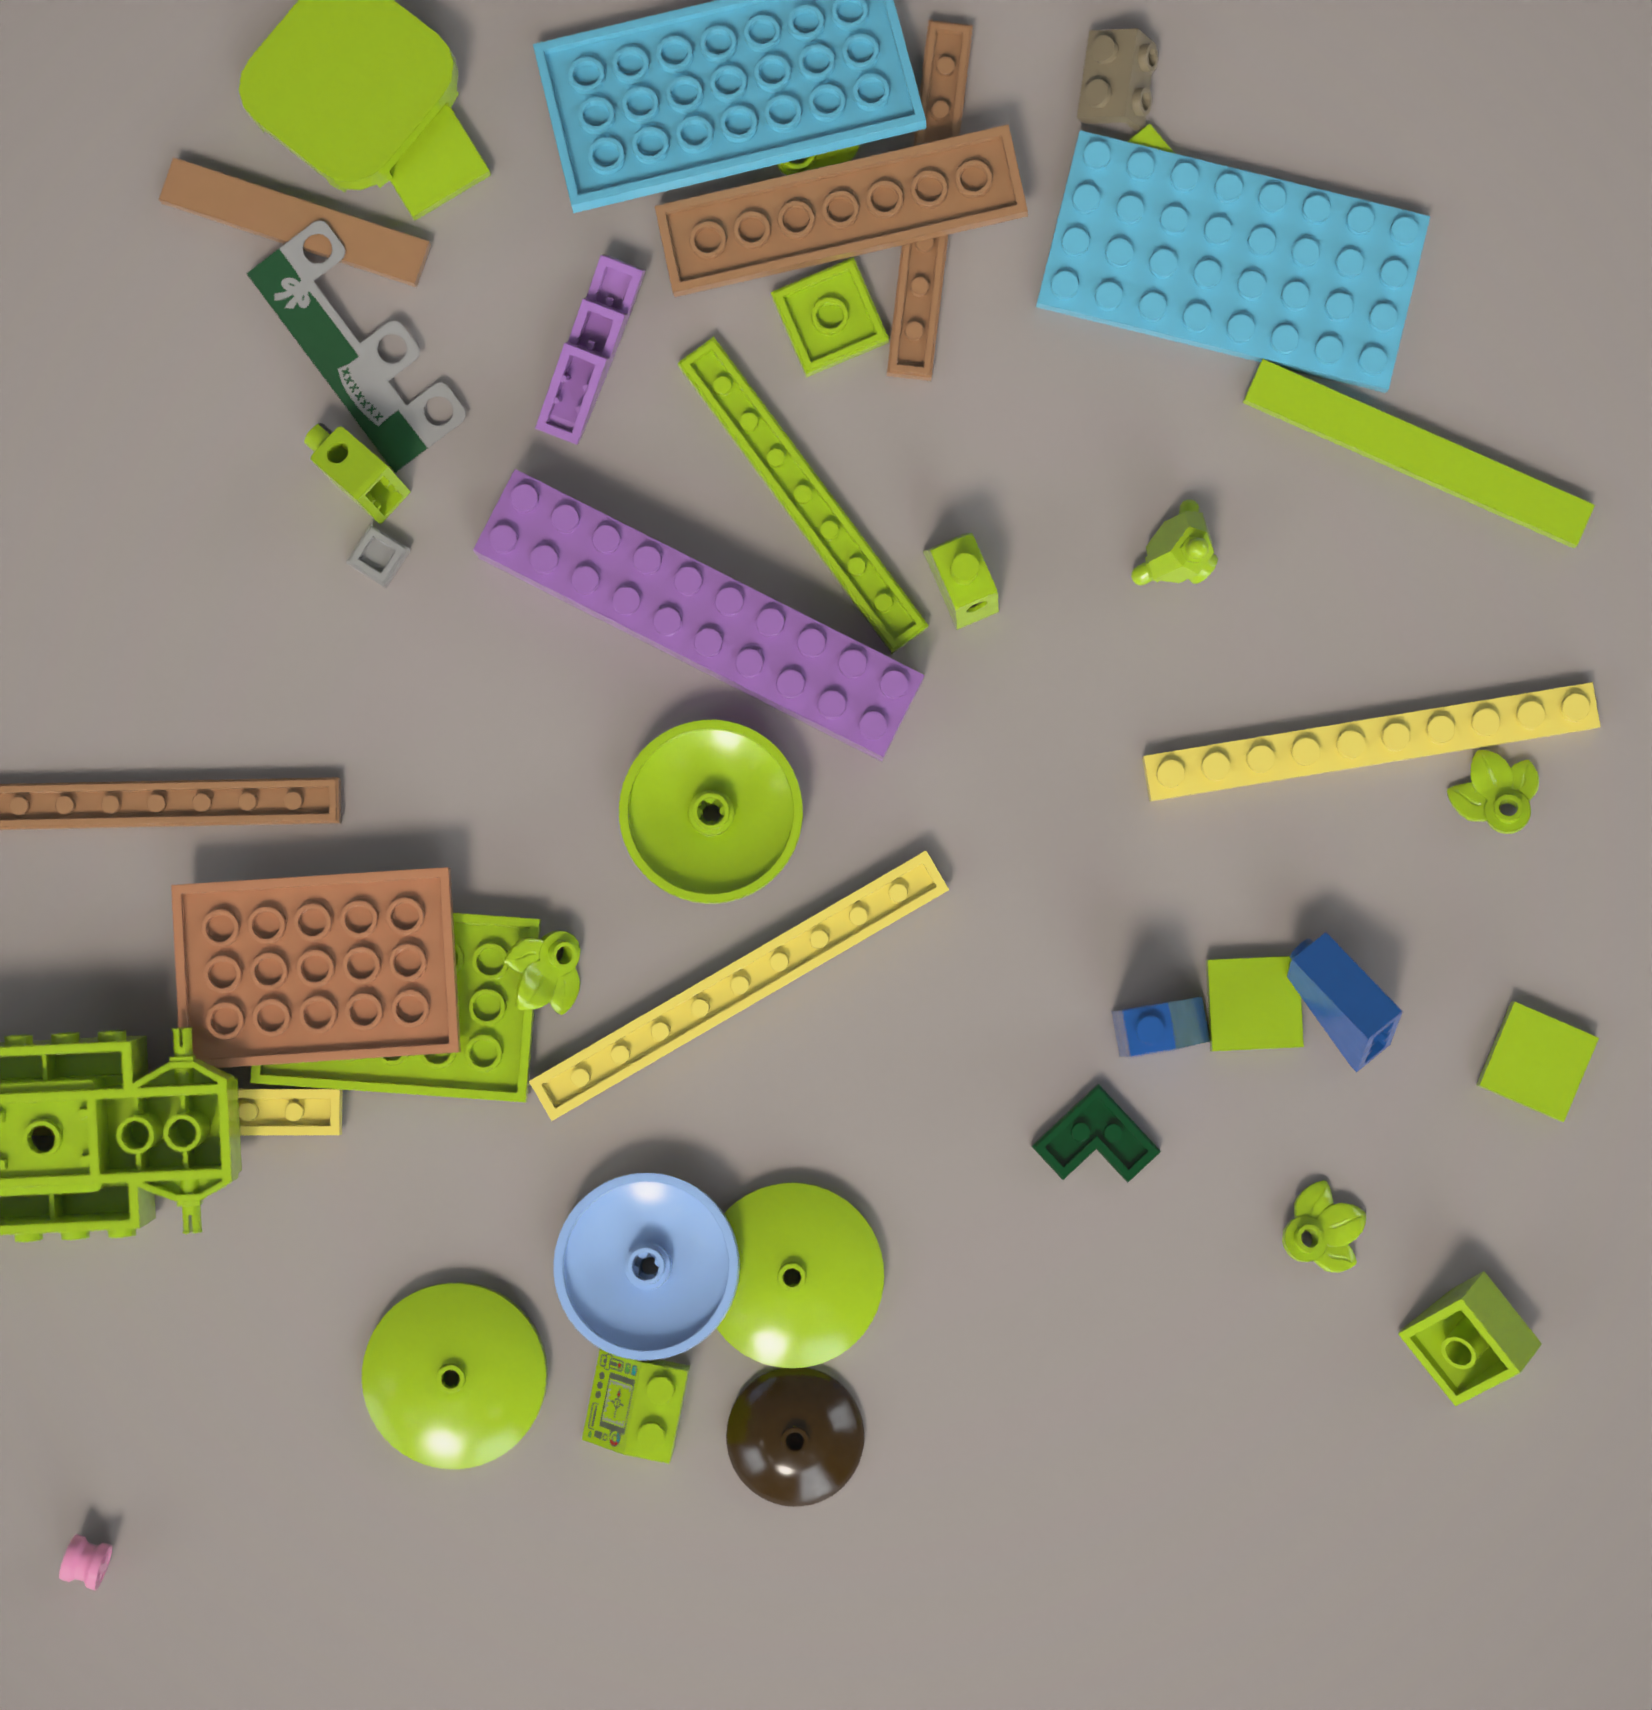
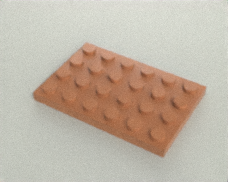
M451 868L171 885L178 1027H193V1055L196 1056V1059L202 1060L216 1068L461 1052Z

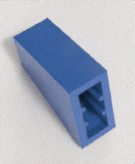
M1327 932L1314 942L1310 938L1301 942L1290 954L1291 963L1287 978L1348 1064L1357 1073L1390 1046L1403 1011Z
M1203 997L1112 1011L1119 1057H1134L1210 1042Z

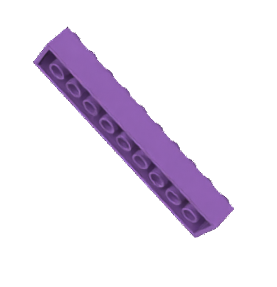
M514 469L473 549L479 559L881 762L895 738L925 676Z

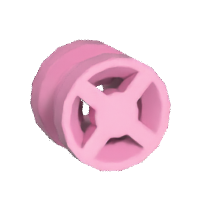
M74 1535L64 1555L59 1578L67 1582L74 1579L83 1581L86 1588L96 1591L106 1574L112 1555V1545L104 1542L94 1545L88 1543L85 1536Z

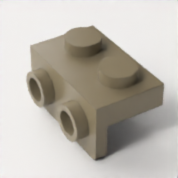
M1131 28L1089 31L1077 119L1082 123H1126L1134 130L1145 128L1146 115L1150 113L1152 107L1150 87L1152 73L1158 65V51L1155 42L1141 30Z

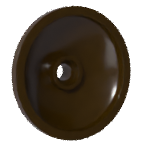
M808 1367L778 1368L756 1378L741 1392L729 1415L726 1444L728 1455L736 1474L752 1492L778 1505L791 1507L807 1506L819 1503L833 1496L851 1479L862 1457L864 1426L855 1400L848 1390L836 1379L824 1372ZM793 1432L800 1433L804 1438L803 1445L796 1449L789 1447L786 1443L787 1436Z

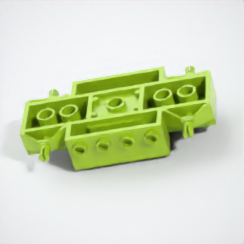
M193 1027L172 1028L174 1056L170 1057L169 1063L150 1074L148 1069L147 1035L126 1036V1030H108L97 1032L98 1037L80 1038V1032L51 1034V1040H33V1034L4 1036V1042H0V1235H14L15 1242L43 1240V1233L60 1232L62 1240L86 1239L90 1237V1231L108 1230L109 1238L136 1236V1229H140L156 1219L155 1194L177 1202V1207L182 1206L183 1234L203 1232L201 1223L203 1199L238 1179L239 1172L242 1171L238 1079H234L233 1075L196 1059V1056L193 1055ZM39 1125L47 1126L55 1135V1144L50 1151H41L33 1144L32 1133Z

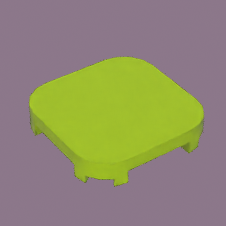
M298 0L249 58L240 76L239 94L244 109L263 133L266 131L327 179L331 186L346 193L347 189L362 190L375 185L381 188L393 178L389 172L441 108L444 105H447L449 108L452 107L459 94L457 91L459 72L455 62L456 59L443 39L394 0Z

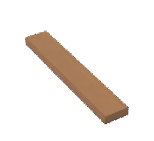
M174 157L159 197V201L164 205L283 244L287 243L313 222L323 221L328 224L345 248V255L340 263L416 288L431 248L429 241ZM314 234L306 239L303 250L329 258L332 253V245L326 236Z

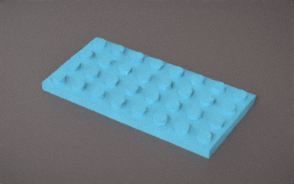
M715 0L533 44L573 213L926 129V117L894 0Z
M1080 130L1036 307L1256 362H1261L1264 359L1285 369L1386 393L1389 390L1430 216Z

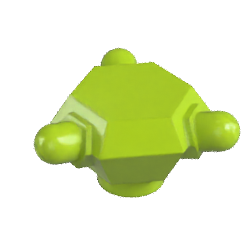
M1192 499L1183 501L1179 507V515L1163 522L1146 546L1147 556L1145 557V562L1136 566L1131 572V579L1135 584L1142 586L1151 581L1181 583L1187 579L1193 584H1198L1213 572L1217 565L1218 557L1214 554L1212 540L1202 512H1199L1200 508L1196 501Z

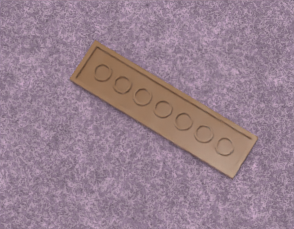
M1009 124L654 206L672 292L675 297L1028 217Z

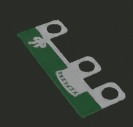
M315 221L246 274L394 473H396L465 420L466 411L451 389L444 383L434 384L406 406L388 381L417 360L420 353L419 347L404 326L398 321L386 323L363 342L359 343L314 282L340 262L345 255L343 244L328 224L323 221ZM322 234L331 242L332 253L323 263L310 262L303 253L304 242L311 235ZM388 334H396L402 337L406 343V354L397 363H387L378 354V343ZM436 396L448 399L453 407V415L449 422L440 426L429 423L424 415L425 404L429 399Z

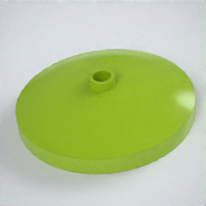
M692 721L662 733L651 741L633 761L620 793V830L627 851L636 866L652 883L663 891L694 903L720 904L732 902L750 896L764 888L779 875L789 862L799 841L802 829V796L798 780L789 762L781 751L763 735L751 728L730 721ZM708 806H717L720 809L721 816L716 822L713 820L708 822L704 819L703 813Z
M786 1182L768 1185L748 1193L726 1210L724 1214L732 1227L738 1245L740 1274L732 1305L725 1318L717 1327V1330L725 1340L745 1356L757 1362L779 1368L815 1366L839 1356L854 1345L872 1323L878 1311L884 1288V1263L881 1249L871 1226L858 1209L840 1195L826 1188L808 1183ZM794 1268L800 1272L801 1280L798 1284L792 1283L788 1285L785 1283L783 1274L787 1269Z
M447 1282L428 1286L398 1302L384 1315L373 1331L366 1347L362 1365V1389L365 1404L372 1421L382 1436L395 1449L408 1458L421 1464L441 1469H465L483 1465L495 1460L513 1448L525 1436L536 1420L543 1405L548 1381L547 1358L538 1331L526 1313L512 1300L498 1291L467 1282ZM445 1371H456L460 1377L459 1384L455 1383L452 1386H448L444 1381L447 1376Z

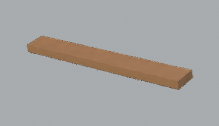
M928 20L920 86V99L926 117V129L915 131L914 146L960 136L973 25ZM948 235L902 245L886 376L931 381Z
M341 778L0 784V830L341 824Z

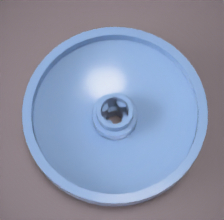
M636 1173L605 1182L592 1190L575 1206L567 1217L558 1236L554 1254L553 1273L557 1295L564 1312L574 1327L587 1340L600 1349L619 1357L634 1360H656L678 1355L693 1348L706 1339L719 1326L729 1311L736 1294L740 1274V1258L735 1234L728 1219L719 1206L706 1193L689 1182L676 1177L656 1173ZM648 1257H653L655 1259L654 1264L658 1266L655 1274L648 1275L643 1270V1262Z

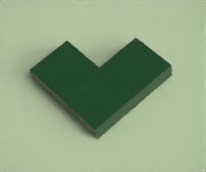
M1096 1084L1031 1145L1062 1180L1097 1150L1128 1183L1161 1152L1099 1084Z

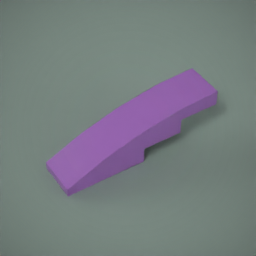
M605 254L600 256L587 296L582 299L569 340L563 345L535 429L576 445L579 444L616 354L646 270Z

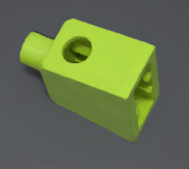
M319 423L307 433L304 443L314 451L310 460L380 525L411 493L382 460L344 427L339 426L332 432L323 423Z
M972 533L961 534L923 551L957 630L999 612L997 588ZM979 602H982L981 604H979V605H977V606H975V607L970 608L971 606H973V605H975V604H977V603H979Z

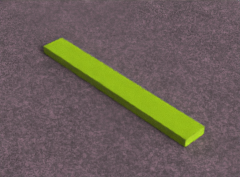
M712 337L677 363L679 369L890 653H895L929 627L927 622L717 340Z
M1264 359L1261 360L1242 402L1573 549L1578 546L1595 507L1594 504Z

